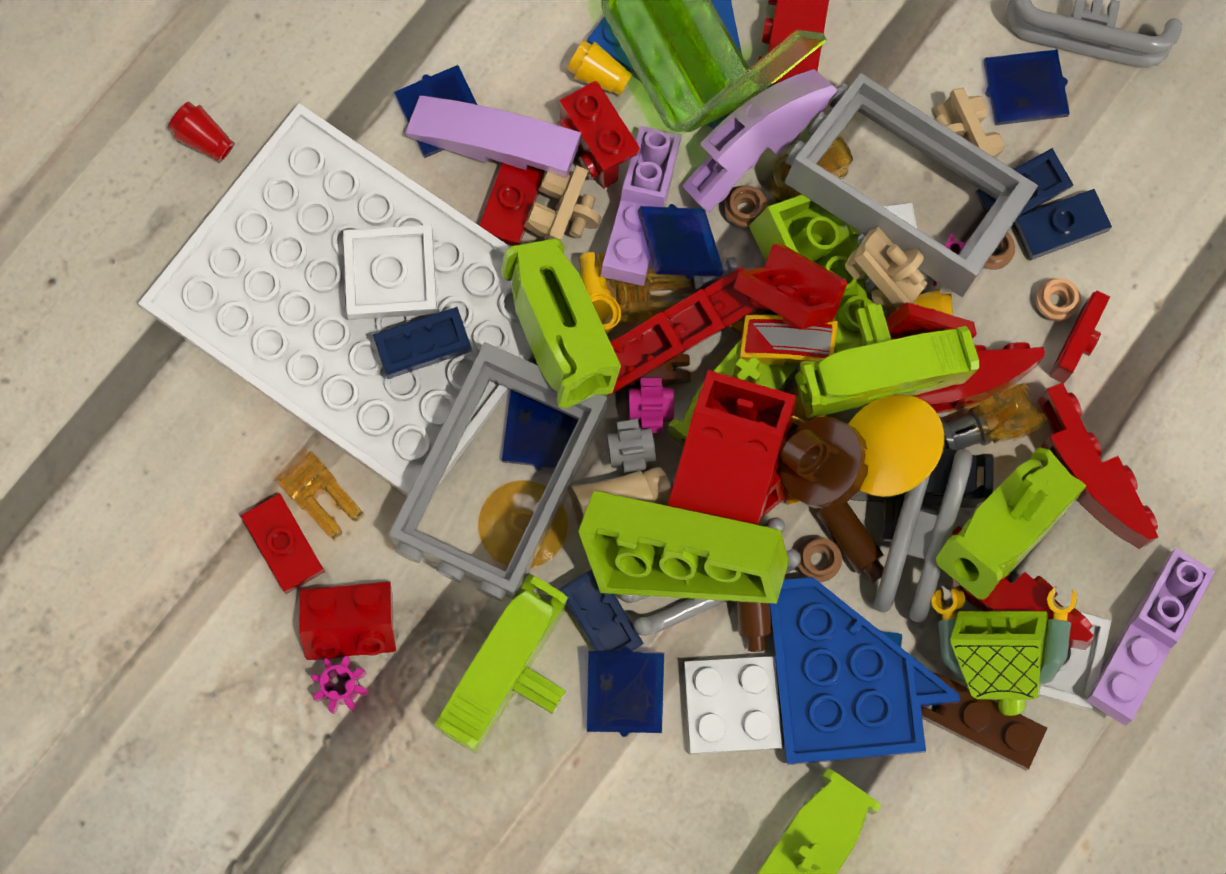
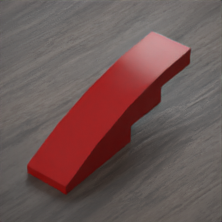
M741 266L705 289L697 291L666 311H661L610 342L621 365L613 393L743 319L746 315H750L760 309L748 301V296L734 288L738 273L745 271L744 267Z

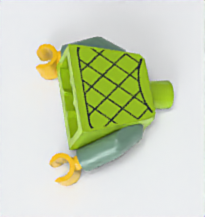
M1057 586L1049 592L1047 602L1053 611V619H1048L1047 611H959L956 618V611L960 610L965 603L963 590L960 587L952 588L953 604L951 607L947 606L943 600V590L935 591L931 598V604L938 613L942 614V621L938 622L943 662L961 681L967 683L971 696L976 699L997 700L999 711L1004 715L1014 716L1021 714L1026 709L1025 700L1038 698L1041 685L1053 681L1067 658L1071 623L1067 622L1068 612H1071L1078 601V594L1074 588L1071 591V603L1067 607H1061L1055 602L1054 596Z

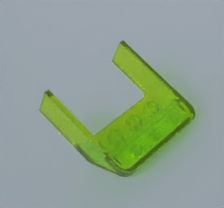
M601 0L603 14L659 116L667 128L676 132H692L735 111L751 98L766 90L827 41L823 33L796 30L749 68L711 0Z

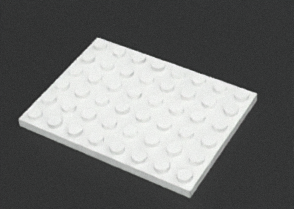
M298 103L138 303L144 311L406 496H408L484 342L529 362L534 359V354L515 312L512 281L504 279L501 273L504 254L510 246L300 103ZM431 224L433 229L437 313L458 307L472 352L387 379L373 334L433 314L349 320L346 307L343 230ZM492 380L489 381L439 484L511 390L510 388Z

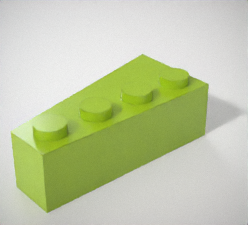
M595 490L578 530L600 593L777 604L789 563L782 532L779 529Z

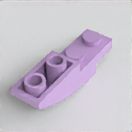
M813 69L781 81L754 96L724 119L700 143L710 155L682 186L700 206L710 213L719 202L728 196L731 188L744 173L756 165L760 155L767 147L780 156L788 146L798 139L800 132L814 116L825 109L830 98L838 90Z
M644 126L639 127L636 142L640 147L638 155L630 159L619 208L602 264L601 277L644 286L649 265L653 258L682 135Z
M1177 548L1171 552L1102 664L1101 674L1086 699L1088 703L1124 726H1127L1134 719L1170 649L1178 643L1215 573L1213 570Z

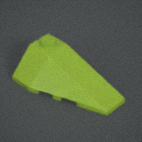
M803 194L768 206L749 225L765 261L767 262L772 245L781 243L845 279L847 286L834 321H838L834 354L843 350L865 346L855 310L865 308L866 305L872 304V301L867 298L865 279H854L845 269V263L850 254L859 247L858 237L861 235V232Z

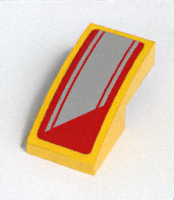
M781 315L745 316L739 359L743 358L749 362L752 357H755L759 360L760 364L783 367L785 362L800 364V362L807 360H822L834 354L838 321L808 327L806 330H799L785 324Z

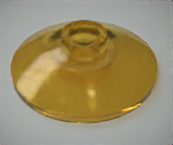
M532 481L510 482L496 489L487 498L479 516V534L485 549L496 561L509 566L526 528L520 529L516 527L514 520L520 514H526L532 518L546 486ZM562 503L531 568L541 566L551 560L560 551L565 542L568 520Z

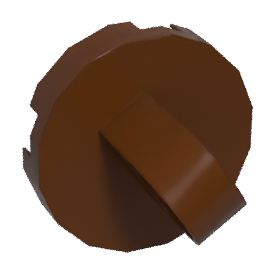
M815 417L802 423L789 435L782 452L779 470L783 485L793 498L813 508L823 509V507L833 504L839 506L848 502L860 490L868 474V465L865 464L866 454L864 448L867 449L865 439L856 428L835 417Z

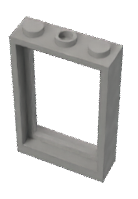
M860 73L850 87L843 83L830 103V106L833 107L831 112L827 115L822 111L809 129L808 134L811 135V138L808 142L804 143L799 140L786 160V163L791 168L784 183L865 235H867L869 230L879 226L891 242L897 244L903 252L912 248H918L924 258L917 269L963 298L1026 206L1038 185ZM857 111L996 199V202L959 255L817 165Z
M484 342L389 533L391 542L397 545L395 552L416 563H420L422 557L438 564L436 569L438 573L454 581L461 582L463 576L480 584L477 589L479 592L495 600L503 601L504 596L514 599L527 577L607 410L608 397L594 395L568 409L559 407L556 401L558 391L548 384L538 365ZM490 380L578 419L577 425L506 572L416 530Z

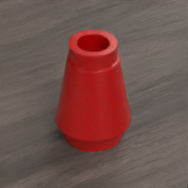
M186 102L182 105L168 125V129L175 133L174 139L215 159L218 163L228 156L235 145V142L229 138L201 105L194 106L191 102Z

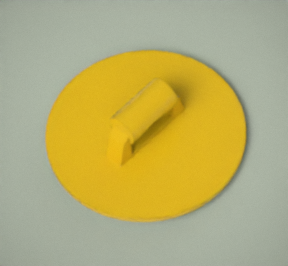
M897 394L875 400L863 407L849 422V425L856 428L865 439L867 449L864 448L868 474L860 488V491L866 494L887 497L905 493L922 483L932 473L941 458L944 447L943 424L936 411L928 403L917 397Z

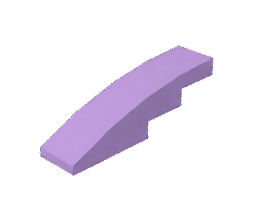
M419 96L405 132L406 137L484 163L490 158L526 170L529 165L566 178L581 141V132L495 108L427 96Z

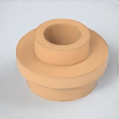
M1052 278L1044 282L1039 288L1036 295V304L1041 314L1053 321H1065L1078 311L1081 304V296L1078 288L1071 281L1064 278ZM1052 295L1061 296L1064 300V306L1057 307L1053 305L1050 297Z

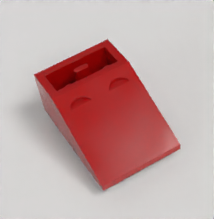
M708 370L692 415L667 506L759 525L795 417L797 395Z

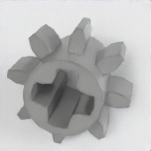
M638 419L618 421L616 426L617 433L606 434L611 467L623 466L624 475L639 470L642 473L645 472V462L656 461L651 428L639 429Z

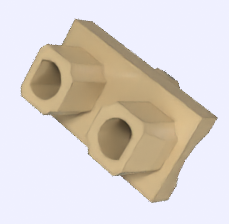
M964 87L953 89L949 93L950 97L933 110L936 116L934 120L996 158L1005 150V145L999 133L995 131L984 133L980 125L988 116V108L983 97L967 96Z
M576 165L573 171L568 173L567 178L545 171L538 191L558 199L555 210L535 202L531 207L524 227L534 234L543 237V241L555 238L562 240L569 221L573 223L569 234L575 238H581L584 228H598L601 216L592 209L596 200L595 197L584 194L581 203L576 204L588 170Z
M879 226L868 231L862 244L850 254L845 263V269L854 279H863L869 276L875 283L871 291L872 300L876 305L881 304L883 310L894 307L898 310L906 302L914 304L915 299L927 285L923 274L917 269L923 261V254L918 248H912L903 252L897 244L891 242Z

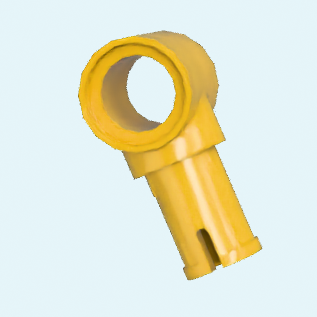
M595 252L583 253L579 256L580 276L604 330L608 334L620 321L621 309L616 299L612 297L610 290L607 289V278L601 277L605 254L599 253L597 260H595Z

